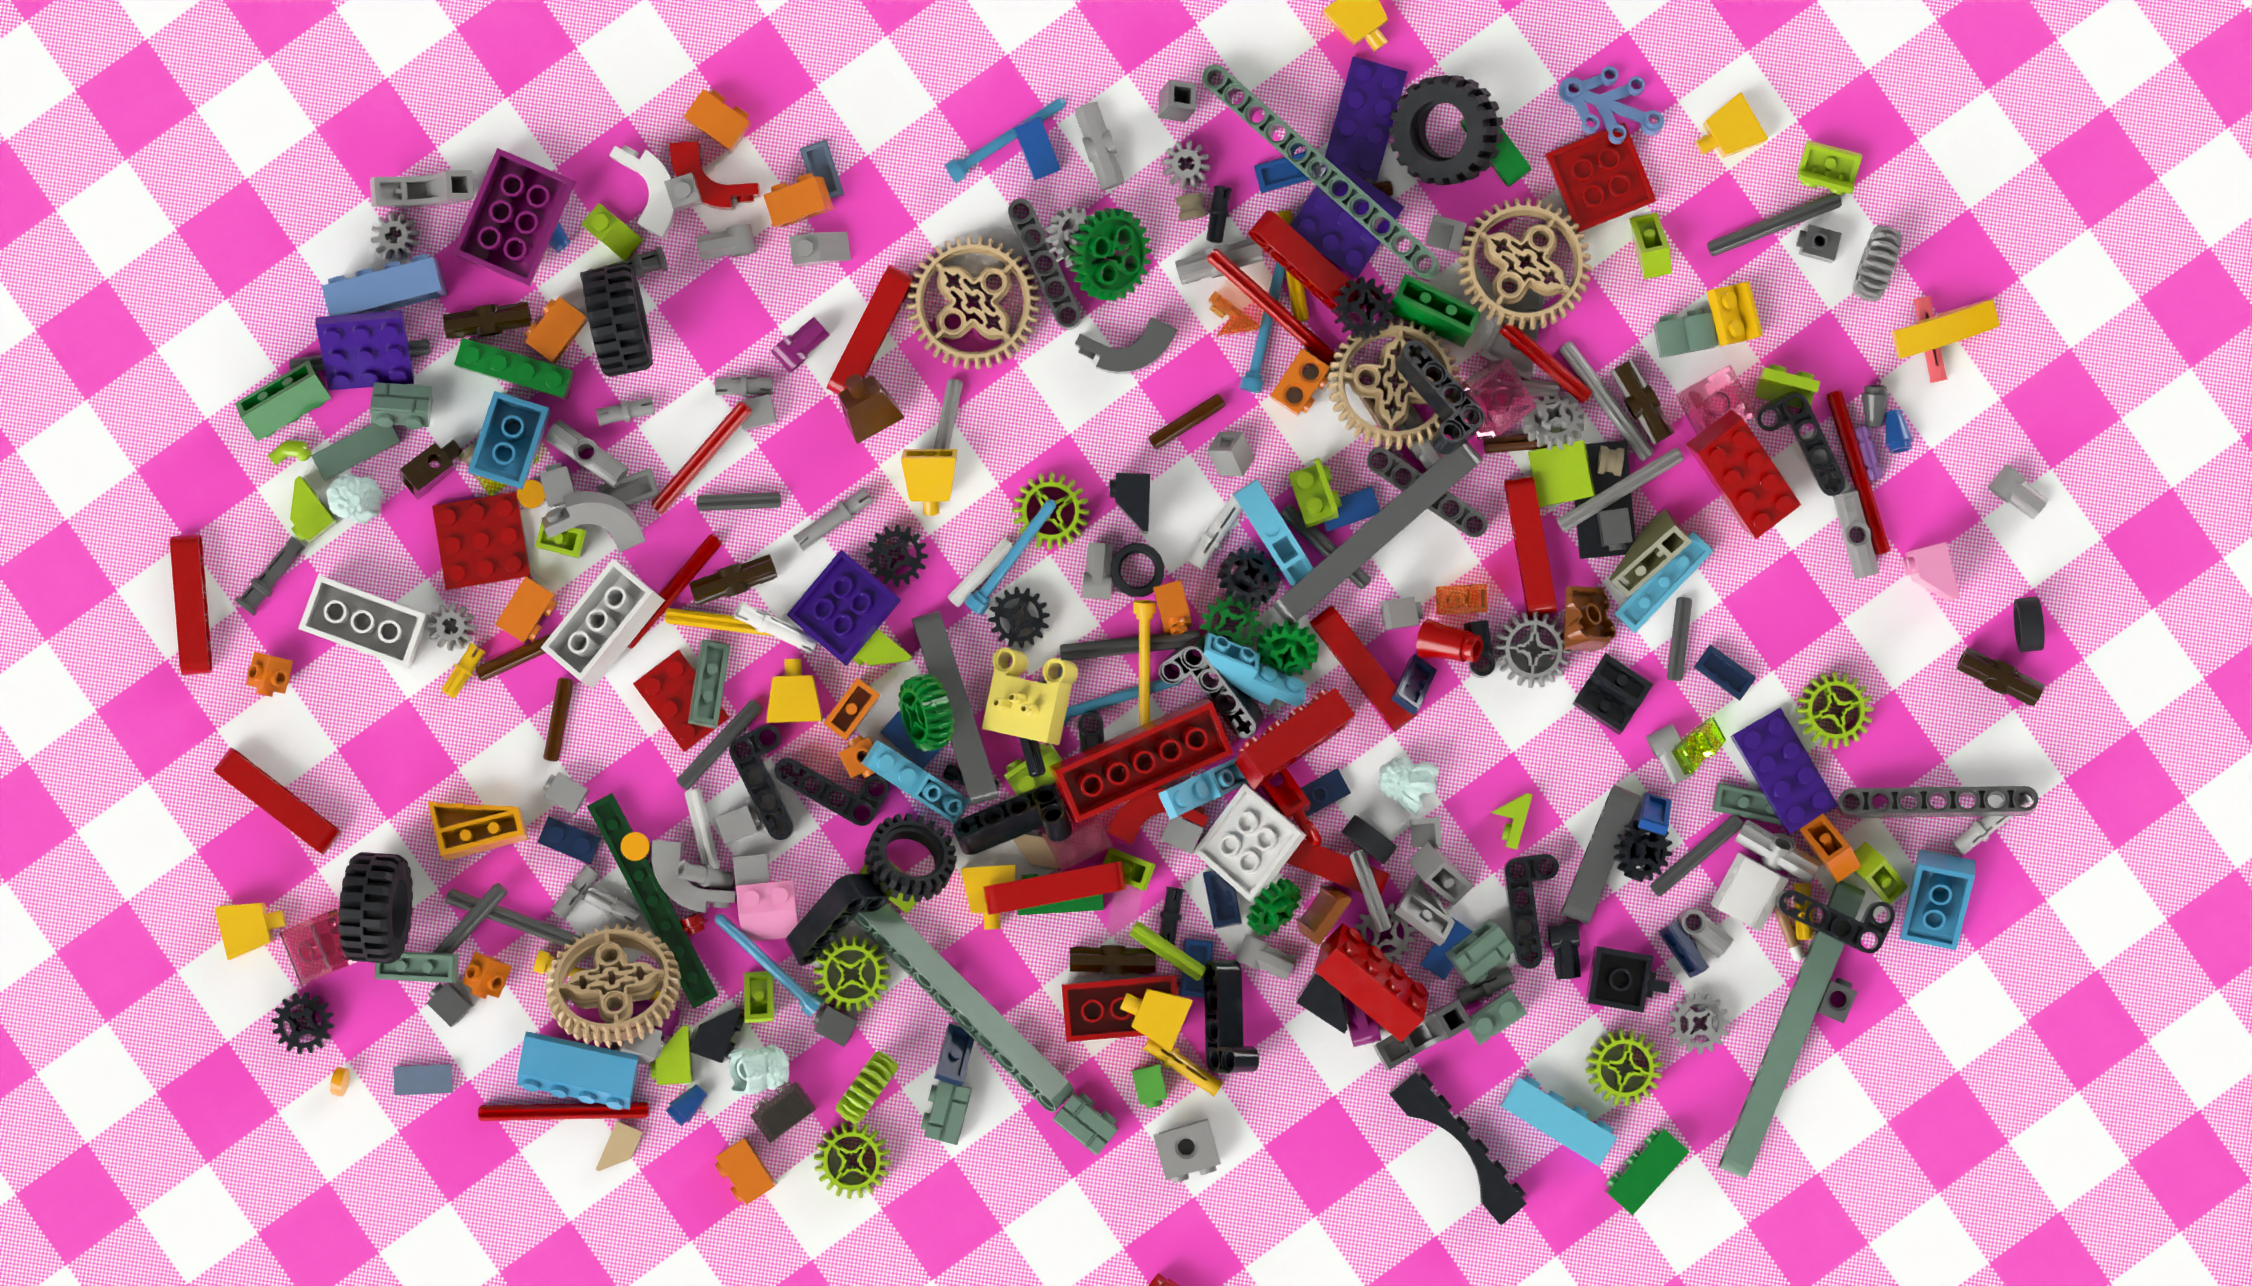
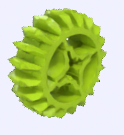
M1053 472L1049 473V481L1044 482L1043 474H1038L1040 483L1035 485L1031 478L1028 479V483L1032 488L1029 491L1023 486L1019 488L1025 494L1024 499L1019 496L1014 498V501L1022 504L1021 508H1012L1013 513H1021V517L1013 520L1014 524L1024 523L1025 526L1018 530L1021 535L1033 520V518L1031 520L1027 518V506L1033 495L1036 496L1042 508L1044 505L1042 499L1045 501L1049 500L1042 489L1057 488L1068 494L1055 501L1056 506L1063 503L1056 510L1057 519L1060 523L1058 524L1054 518L1050 519V516L1045 521L1053 523L1060 533L1048 535L1038 531L1034 536L1038 538L1036 547L1041 548L1043 540L1048 541V550L1053 548L1052 541H1057L1058 547L1060 549L1063 548L1062 539L1065 537L1070 544L1074 543V539L1070 534L1074 532L1076 535L1081 536L1082 531L1076 528L1077 525L1087 526L1088 524L1086 520L1080 519V515H1089L1088 509L1080 508V505L1088 503V499L1078 500L1077 496L1083 493V489L1079 488L1073 492L1072 488L1075 486L1076 481L1072 479L1066 486L1063 484L1066 476L1061 474L1059 482L1054 481L1055 475ZM1073 502L1075 515L1072 523L1067 528L1061 518V512L1068 504Z
M1836 671L1831 672L1830 681H1828L1825 673L1820 674L1821 684L1815 678H1812L1810 684L1814 689L1811 690L1809 687L1804 686L1802 691L1808 697L1797 698L1799 703L1805 704L1804 708H1796V713H1805V718H1801L1797 722L1798 724L1808 723L1809 725L1803 730V733L1806 735L1811 731L1815 732L1811 737L1812 742H1816L1822 737V747H1827L1829 740H1832L1833 749L1839 747L1840 739L1844 747L1850 746L1849 736L1852 740L1858 742L1860 738L1856 731L1858 730L1863 734H1866L1868 731L1866 727L1861 725L1862 722L1872 723L1870 717H1865V712L1874 711V707H1865L1864 702L1871 701L1872 697L1865 696L1862 698L1861 696L1867 687L1864 685L1856 689L1855 686L1858 684V678H1853L1850 683H1847L1848 673H1843L1841 679L1838 680ZM1831 686H1838L1847 690L1854 699L1845 702L1840 701L1836 693H1833ZM1823 690L1825 694L1824 707L1812 713L1814 699ZM1832 702L1835 706L1848 705L1842 708L1841 712H1837L1840 714L1837 718L1834 714L1822 715V713L1828 711V708H1832L1830 706ZM1857 707L1856 719L1852 726L1846 730L1845 714ZM1824 718L1829 719L1834 727H1836L1838 734H1831L1822 730L1815 721Z
M858 935L853 936L852 944H848L847 937L842 936V946L839 947L836 940L831 943L834 948L832 952L828 948L823 950V953L828 957L826 959L822 957L816 958L818 963L823 964V968L813 969L814 973L822 974V978L815 979L814 984H824L825 987L820 989L818 994L823 995L826 992L830 994L825 1000L827 1004L831 1003L834 998L838 1000L835 1005L836 1010L841 1008L843 1002L846 1003V1012H851L852 1004H856L857 1011L861 1012L863 1011L861 1002L865 1001L867 1006L871 1008L873 1007V1002L870 997L873 996L878 1001L882 999V996L876 992L878 988L883 991L888 990V986L881 984V980L891 979V975L882 974V970L890 968V964H880L879 960L884 959L886 954L884 952L878 956L874 954L879 948L878 944H874L871 949H868V938H865L862 945H859ZM846 950H857L864 953L855 963H848L838 956L840 952ZM870 959L876 971L873 986L863 976V969ZM831 962L841 971V979L834 988L829 980ZM862 962V965L858 968L859 973H857L860 975L859 980L851 979L842 985L846 979L845 975H847V973H844L845 968L842 965L852 969ZM851 984L857 985L867 992L865 995L855 998L841 995V992Z
M1618 1029V1038H1615L1613 1033L1609 1031L1607 1032L1609 1039L1607 1043L1601 1037L1597 1039L1598 1043L1602 1046L1600 1049L1594 1046L1590 1047V1050L1596 1053V1057H1586V1061L1594 1063V1067L1585 1068V1072L1588 1074L1594 1073L1595 1077L1588 1079V1083L1591 1085L1598 1082L1599 1085L1593 1091L1595 1094H1599L1605 1090L1606 1092L1602 1097V1100L1605 1102L1613 1095V1105L1618 1106L1620 1098H1623L1624 1105L1630 1106V1097H1633L1634 1101L1639 1104L1641 1103L1639 1096L1641 1092L1647 1098L1651 1096L1650 1092L1646 1090L1648 1086L1654 1089L1658 1088V1085L1651 1080L1653 1077L1662 1078V1074L1654 1072V1068L1663 1067V1063L1653 1061V1058L1658 1057L1660 1052L1658 1050L1649 1052L1654 1046V1042L1649 1041L1643 1045L1642 1043L1646 1035L1642 1033L1635 1040V1030L1630 1029L1628 1037H1624V1030ZM1625 1044L1621 1055L1617 1059L1603 1058L1612 1047ZM1633 1046L1639 1048L1645 1056L1647 1068L1634 1064L1632 1060ZM1627 1059L1629 1061L1627 1064L1638 1071H1625L1624 1075L1621 1076L1619 1074L1620 1070H1617L1615 1066L1610 1064H1623L1624 1060ZM1601 1067L1614 1071L1615 1089L1610 1088L1604 1081ZM1631 1076H1644L1643 1081L1637 1087L1623 1091L1624 1085H1626L1627 1080Z
M881 1051L875 1052L836 1105V1111L841 1114V1117L853 1124L859 1123L897 1072L898 1063L888 1054H884Z
M842 1122L843 1132L839 1133L838 1129L833 1126L831 1127V1132L834 1135L833 1138L826 1133L822 1135L827 1145L822 1143L816 1145L817 1149L824 1152L823 1154L814 1155V1160H822V1164L815 1166L814 1169L815 1171L824 1170L825 1174L821 1175L818 1179L820 1182L827 1178L831 1181L826 1186L828 1191L834 1185L838 1186L836 1196L839 1197L843 1189L847 1190V1199L852 1198L853 1190H857V1196L863 1198L862 1188L866 1187L868 1193L872 1194L874 1193V1188L871 1185L872 1182L879 1187L882 1186L883 1182L877 1176L887 1177L889 1172L881 1168L882 1166L891 1165V1160H883L882 1156L888 1155L891 1152L890 1149H880V1146L886 1143V1139L882 1138L876 1142L874 1138L879 1134L877 1129L872 1132L871 1136L866 1133L869 1129V1124H865L862 1131H859L858 1123L852 1124V1130H848L847 1123ZM851 1136L864 1139L855 1149H848L838 1142L842 1138ZM870 1146L876 1155L874 1172L868 1168L863 1160V1155ZM831 1148L837 1152L842 1161L841 1167L835 1174L829 1165ZM862 1149L857 1159L859 1166L854 1167L853 1164L852 1167H848L843 1171L848 1161L845 1155L850 1153L852 1156L853 1153H857ZM850 1171H856L867 1178L860 1183H847L841 1180Z

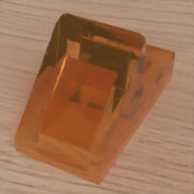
M1214 291L1208 299V303L1212 305L1209 308L1212 313L1220 319H1223L1225 316L1229 318L1216 337L1256 333L1260 328L1258 323L1218 292Z
M1487 584L1436 587L1437 615L1488 613Z

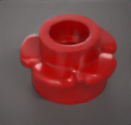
M702 912L689 915L680 920L683 926L682 930L688 931L689 935L698 933L705 929L704 924L708 919H704Z

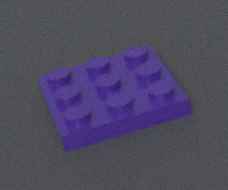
M1332 159L1331 163L1395 220L1404 209L1403 205L1335 159ZM1326 168V170L1324 171V173L1322 174L1321 177H1323V176L1326 175V173H1327V168ZM1340 184L1337 186L1336 196H1344L1348 191V185ZM1317 185L1314 186L1289 224L1324 257L1355 278H1358L1381 243ZM1360 203L1356 208V213L1358 215L1367 213L1369 203ZM1380 222L1377 226V232L1380 234L1386 233L1390 229V222Z
M402 310L316 317V329L329 390L373 387L374 382L414 384L415 375Z
M841 549L787 613V616L847 666L901 602V599Z

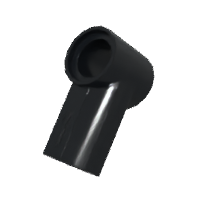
M1488 620L1464 623V630L1481 636L1483 649L1479 657H1484L1489 662V669L1486 672L1477 671L1474 662H1468L1469 672L1476 678L1488 677L1493 672L1496 663L1492 651Z
M1088 711L1082 714L1078 721L1080 752L1105 742L1104 721L1100 713ZM1090 716L1095 717L1099 721L1098 729L1092 732L1085 730L1083 727L1084 719Z
M1577 921L1548 924L1549 943L1554 955L1556 980L1581 977L1578 953L1580 937Z

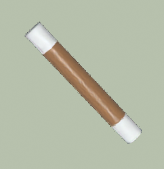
M1775 905L1773 910L1793 961H1799L1805 957L1789 917L1781 914Z

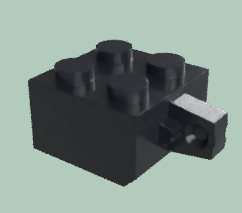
M1594 945L1585 1002L1644 1013L1646 997L1652 998L1653 991L1668 994L1670 982L1656 980L1657 973L1651 972L1654 956Z

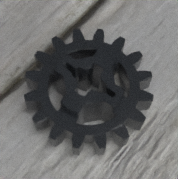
M1360 277L1356 282L1353 279L1346 282L1347 287L1341 286L1338 289L1341 296L1337 295L1332 300L1338 306L1331 310L1332 313L1339 314V318L1334 321L1335 324L1341 322L1344 324L1341 332L1344 333L1351 330V338L1354 339L1361 334L1362 340L1370 338V334L1374 338L1380 335V330L1388 329L1389 326L1385 321H1390L1394 318L1393 315L1388 313V310L1393 309L1395 305L1387 302V299L1392 295L1391 293L1384 295L1382 292L1385 287L1384 284L1376 287L1374 278L1366 283L1365 278ZM1355 291V294L1352 295V302L1347 303L1349 296ZM1360 304H1361V307L1367 309V312H1366V313H1365V310H1364V309H1360V307H1359ZM1375 314H1379L1377 321L1372 325L1371 323L1374 322L1373 317Z
M896 525L895 531L891 532L886 526L884 527L885 535L882 536L876 532L875 536L878 541L876 543H868L873 548V552L866 553V557L873 558V562L868 565V568H876L877 571L874 577L878 578L883 575V583L885 585L889 583L890 579L894 580L895 587H899L900 580H904L907 585H910L909 577L913 576L919 579L920 576L916 572L918 568L926 569L921 560L927 559L928 554L922 553L921 550L927 545L926 543L918 544L917 541L921 535L917 533L912 537L910 535V527L901 532L900 525ZM899 537L895 544L890 546L883 544L889 538ZM909 541L915 547L916 558L909 555L907 550ZM903 543L901 553L905 556V559L903 561L898 560L893 568H891L893 558L890 556V552H896ZM878 553L886 558L888 564L885 570L880 566ZM903 566L911 567L908 572L895 575L898 568Z
M1240 547L1236 554L1231 551L1227 558L1223 559L1220 565L1221 569L1217 574V577L1222 579L1218 586L1219 588L1227 589L1224 594L1225 598L1231 595L1234 597V605L1242 601L1244 608H1247L1249 603H1253L1254 607L1258 608L1261 601L1267 604L1271 596L1274 597L1277 592V586L1281 579L1276 577L1279 568L1271 567L1274 559H1264L1265 552L1263 550L1257 555L1255 554L1254 547H1251L1248 553H1245L1244 549ZM1237 565L1238 568L1234 574H1231L1232 568ZM1266 581V587L1261 590V585Z
M1017 586L1014 589V594H1010L1007 589L1004 590L1005 598L1002 600L996 596L995 600L998 606L989 608L990 611L995 613V617L988 618V622L996 623V626L991 630L992 633H1001L998 639L999 642L1007 638L1009 640L1008 647H1012L1014 642H1018L1020 649H1023L1025 641H1028L1032 646L1035 645L1033 639L1035 636L1041 639L1044 637L1040 632L1041 628H1049V625L1044 623L1043 620L1050 617V613H1043L1042 611L1047 606V603L1042 602L1039 604L1040 594L1037 593L1033 597L1030 596V588H1026L1024 593H1020ZM1020 598L1017 606L1011 609L1004 607L1007 602ZM1030 602L1036 607L1039 618L1030 615L1028 611ZM1024 604L1023 615L1027 617V621L1021 622L1017 626L1016 631H1014L1016 625L1011 615L1012 613L1017 614ZM1000 617L1008 620L1011 626L1009 634L1002 628ZM1028 626L1035 628L1030 634L1019 637L1022 629Z
M1633 820V827L1624 826L1625 835H1617L1621 842L1614 845V848L1619 850V854L1613 858L1621 862L1617 869L1623 871L1625 877L1639 882H1643L1644 879L1652 881L1653 873L1659 876L1662 874L1660 869L1662 865L1668 867L1669 864L1665 858L1666 856H1672V852L1668 851L1667 847L1673 843L1671 840L1665 839L1669 834L1668 831L1665 836L1638 827V820Z
M304 992L302 999H300L297 993L292 994V1002L284 998L282 1003L285 1007L275 1008V1011L280 1014L279 1018H274L271 1021L278 1024V1028L272 1031L273 1034L280 1033L282 1036L278 1043L287 1042V1051H292L294 1047H297V1053L300 1055L303 1054L305 1048H307L310 1054L314 1053V1045H317L319 1048L325 1047L322 1039H331L332 1035L327 1031L328 1029L335 1028V1024L329 1023V1018L333 1017L334 1013H327L325 1011L329 1003L326 1002L320 1005V996L316 995L311 1000L309 992ZM298 1004H307L302 1012L297 1013L290 1010ZM317 1011L321 1016L322 1026L317 1023L315 1016ZM306 1016V1023L311 1028H303L301 1030L299 1029L301 1024L295 1018L302 1019ZM285 1021L290 1024V1035L286 1031ZM306 1034L316 1036L310 1042H300Z

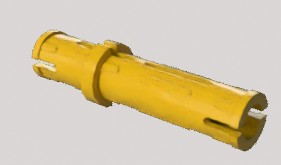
M1149 1038L1142 1049L1162 1061V1066L1167 1069L1169 1067L1211 1094L1212 1097L1217 1094L1224 1083L1180 1054V1050L1176 1047L1169 1051Z

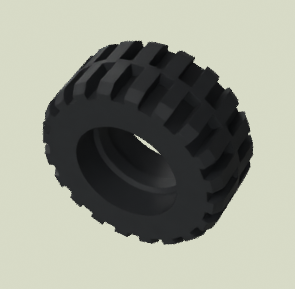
M1458 75L1428 77L1420 80L1419 84H1412L1406 89L1407 94L1400 95L1396 101L1399 108L1392 110L1390 119L1394 120V126H1389V135H1394L1395 141L1390 143L1392 152L1398 151L1400 155L1396 159L1400 166H1408L1407 173L1412 177H1420L1421 182L1427 184L1435 183L1436 185L1464 183L1478 177L1479 172L1486 171L1491 166L1490 159L1497 158L1500 150L1496 148V145L1503 142L1504 135L1499 133V126L1503 125V118L1497 117L1495 112L1500 108L1496 101L1488 99L1491 93L1486 88H1479L1478 82L1472 79H1464V76ZM1441 103H1449L1455 106L1461 112L1466 122L1467 136L1460 152L1452 157H1442L1437 154L1430 146L1426 136L1427 118L1432 109Z
M620 263L587 270L582 278L584 300L595 352L603 374L613 377L649 369L653 365L652 345L643 299L633 266L628 263Z
M360 852L350 859L349 865L346 867L339 899L338 927L342 951L352 961L392 964L399 960L405 951L413 912V881L411 869L408 866L409 863L401 855Z

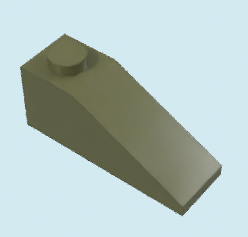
M1664 509L1642 529L1609 580L1629 598L1692 542L1683 525Z

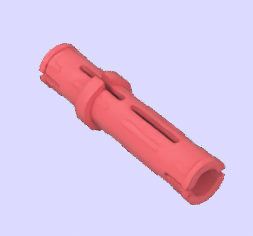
M1931 296L1913 299L1918 321L1934 317ZM1941 347L1924 352L1930 383L1948 380Z

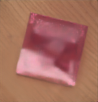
M1509 358L1489 362L1460 384L1480 406L1485 415L1483 424L1475 434L1478 440L1499 436L1536 408Z

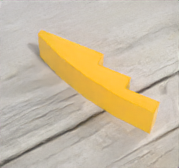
M1988 299L1939 313L1938 316L1917 321L1915 324L1891 330L1897 357L1902 359L1967 339L2000 327L1994 299Z

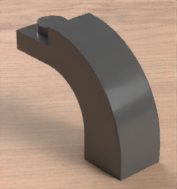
M1151 317L1143 335L1131 346L1111 348L1082 334H1079L1075 346L1080 348L1079 354L1093 360L1095 356L1099 357L1096 369L1113 374H1128L1143 370L1159 360L1169 348L1177 329Z
M1455 1000L1426 1014L1424 1021L1402 1042L1393 1035H1390L1373 1045L1388 1071L1430 1046L1455 1036L1473 1024L1461 1002Z

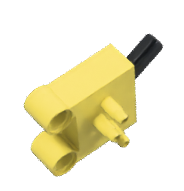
M1000 648L993 656L994 672L982 729L1019 737L1030 777H1039L1046 772L1038 741L1055 745L1060 744L1072 684L1078 677V669L1071 661L1051 658L1043 666V676L1047 684L1021 679L1018 676L1027 669V656L1020 650ZM1012 656L1013 662L1012 665L1009 667L1008 660ZM1062 666L1063 673L1062 676L1059 678L1058 670Z

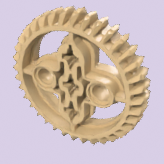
M1515 198L1513 207H1510L1509 202L1505 200L1502 203L1503 210L1497 204H1494L1492 206L1493 215L1489 211L1484 210L1482 213L1484 220L1476 217L1474 219L1476 227H1468L1467 232L1471 236L1464 235L1462 242L1467 246H1461L1459 253L1465 256L1458 257L1457 259L1458 264L1464 265V267L1458 269V275L1467 276L1460 280V285H1470L1464 291V295L1470 296L1474 294L1470 304L1473 306L1479 302L1481 304L1478 308L1479 312L1483 313L1485 310H1488L1489 313L1486 319L1489 321L1494 315L1499 317L1496 323L1498 326H1501L1503 320H1507L1510 326H1513L1514 322L1518 323V327L1522 331L1525 323L1529 324L1531 331L1535 330L1536 322H1539L1542 329L1546 328L1547 318L1552 325L1556 324L1557 317L1555 314L1562 319L1566 318L1565 309L1572 312L1575 309L1573 302H1581L1582 297L1578 293H1585L1587 287L1582 283H1589L1590 276L1584 273L1590 272L1592 269L1591 265L1583 263L1591 260V254L1582 253L1589 248V244L1579 243L1584 239L1585 235L1584 233L1576 235L1574 233L1579 225L1577 223L1571 226L1568 225L1571 220L1570 215L1565 216L1564 219L1560 218L1561 208H1558L1555 213L1551 212V203H1548L1546 208L1543 209L1540 208L1542 201L1538 199L1535 206H1530V198H1526L1522 206H1520L1519 199ZM1528 216L1546 221L1545 225L1536 224L1529 227L1520 240L1505 232H1496L1491 235L1486 234L1497 223L1512 217ZM1553 228H1557L1566 238L1573 254L1574 272L1570 286L1565 285L1563 270L1549 260L1557 245V237ZM1543 236L1547 241V245L1543 247L1536 246L1532 238ZM1480 242L1484 244L1483 253L1486 259L1500 269L1492 283L1495 301H1492L1486 295L1476 276L1475 255ZM1502 244L1505 246V249L1499 254L1495 250ZM1538 257H1541L1540 263L1536 261ZM1524 260L1529 261L1528 266L1524 269L1519 267L1520 263L1524 262ZM1550 275L1553 277V280L1547 285L1544 283V279ZM1511 282L1516 286L1517 291L1506 293L1502 289V284ZM1528 289H1532L1545 297H1552L1557 294L1563 295L1553 305L1536 312L1521 313L1502 307L1503 304L1513 305L1519 302Z
M968 235L966 237L967 244L965 245L961 244L960 237L955 238L957 246L953 248L949 241H945V247L947 248L945 252H942L941 248L936 246L935 251L938 256L935 259L930 253L926 254V258L931 262L928 266L924 262H919L918 265L924 272L923 274L917 271L913 272V276L919 279V282L910 283L909 287L916 289V293H907V298L915 300V303L907 304L906 307L907 310H916V314H911L908 316L909 321L918 320L919 322L912 327L913 332L921 329L923 331L917 337V340L919 342L926 338L929 340L924 346L927 351L933 346L936 347L933 357L937 358L943 352L945 355L942 362L945 364L949 361L950 357L955 358L953 367L957 368L960 360H964V369L968 370L970 368V361H975L976 370H980V361L986 360L987 368H991L992 363L990 359L996 357V361L1000 365L1003 363L1000 357L1001 354L1005 353L1008 359L1013 357L1009 351L1011 347L1017 352L1021 351V347L1017 344L1019 339L1025 344L1029 342V339L1023 333L1025 331L1030 334L1034 333V329L1028 326V323H1038V318L1031 316V312H1040V307L1032 306V302L1040 301L1041 297L1040 295H1031L1032 291L1039 289L1038 284L1029 285L1028 283L1035 279V274L1031 273L1025 276L1024 272L1030 268V265L1028 263L1021 267L1018 265L1023 259L1022 255H1018L1014 260L1011 258L1014 248L1010 247L1004 253L1002 250L1005 243L1001 241L996 249L993 247L994 238H989L988 244L982 245L983 236H978L977 244H972V237ZM967 253H980L1000 260L1005 264V267L989 266L973 278L961 266L950 265L945 267L943 264L955 256ZM935 271H938V290L949 303L937 315L936 326L938 331L934 333L925 316L924 295L931 276ZM1010 273L1015 274L1023 294L1022 316L1012 334L1008 333L1011 324L1009 315L999 305V302L1010 290ZM945 274L952 278L959 276V284L962 290L955 286L948 288L949 281ZM990 276L1000 277L1002 279V286L999 289L990 290L986 286V281ZM964 281H967L973 287L981 284L983 292L989 297H993L990 302L995 312H992L985 305L986 298L983 292L978 289L972 291ZM952 293H955L962 300L961 307L963 311L969 316L975 314L983 324H980L976 319L966 321L964 313L955 308L957 302ZM966 295L971 296L973 299L979 297L978 302L982 311L975 307L967 308L969 302ZM950 315L960 317L961 325L955 330L948 329L945 326L947 317ZM985 315L992 319L999 317L998 323L1002 331L996 330L994 327L988 329L987 326L989 324ZM972 328H975L986 339L998 340L1002 338L1004 342L986 351L965 352L945 344L942 338L959 339Z
M1401 318L1398 325H1393V320L1387 321L1388 329L1380 330V335L1374 338L1371 334L1370 338L1362 340L1361 334L1354 339L1351 338V335H1348L1346 339L1348 344L1341 343L1339 346L1341 352L1334 353L1333 358L1337 362L1330 363V369L1334 372L1328 373L1327 379L1332 381L1328 384L1327 390L1334 392L1329 396V401L1338 402L1333 406L1332 410L1333 412L1342 411L1338 416L1339 422L1348 420L1345 429L1350 430L1355 427L1353 436L1357 438L1361 433L1364 434V443H1368L1370 438L1375 439V448L1379 447L1381 441L1386 442V450L1390 449L1391 443H1396V449L1401 450L1403 442H1406L1407 447L1410 449L1413 447L1414 439L1419 445H1423V435L1427 439L1432 440L1433 431L1436 432L1443 423V420L1434 413L1430 419L1416 428L1394 431V428L1403 425L1407 420L1410 403L1427 404L1411 384L1409 385L1408 393L1405 394L1408 381L1396 368L1394 356L1396 350L1398 349V353H1400L1406 344L1404 339L1422 342L1459 384L1462 382L1461 377L1455 376L1460 372V367L1451 366L1456 362V357H1447L1451 351L1450 346L1441 348L1444 342L1443 338L1434 341V331H1430L1426 335L1424 333L1426 327L1421 325L1419 330L1414 329V321H1411L1408 327L1403 326L1404 320ZM1395 338V340L1386 343L1382 348L1379 365L1361 364L1356 366L1351 373L1346 372L1351 359L1363 346L1377 339ZM1386 365H1388L1389 371H1386V373L1384 374ZM1384 374V377H1383V380H1382V383H1381V386H1380L1381 389H1379L1378 386H1379V382H1380V379H1381V375ZM1368 376L1373 380V384L1363 385L1360 383L1359 378ZM1394 376L1398 385L1395 392H1393L1391 383ZM1426 376L1430 381L1434 382L1431 377ZM1345 384H1349L1356 395L1375 399V417L1384 426L1385 430L1364 421L1353 410L1346 395ZM1405 394L1403 403H1401L1400 397H1402ZM1446 398L1447 401H1449L1450 403H1453L1452 400H1450L1449 398ZM1391 403L1393 404L1395 415H1393L1392 419H1390L1391 415H1389L1388 410Z
M618 923L614 929H609L605 924L602 931H598L596 927H594L593 933L589 935L583 931V938L573 937V945L565 943V952H557V960H552V969H549L547 973L548 979H546L545 994L553 1018L557 1020L561 1028L564 1027L568 1035L573 1033L576 1040L583 1037L587 1045L594 1040L597 1047L602 1042H605L609 1048L612 1042H617L620 1047L625 1040L633 1044L635 1037L638 1036L643 1040L645 1032L653 1034L654 1026L662 1028V1019H669L670 1011L675 1010V1002L679 1001V991L681 989L679 966L672 951H669L666 943H662L658 936L653 938L650 931L643 934L640 927L632 931V927L629 924L625 929H621ZM622 948L638 950L649 955L658 963L661 969L656 970L646 962L628 963L626 952ZM595 953L593 960L594 969L576 972L564 984L572 969L584 958ZM662 987L654 1003L643 1013L631 1019L633 1002L651 998ZM566 1001H571L582 1009L598 1007L599 1015L605 1023H595L577 1016L569 1009Z

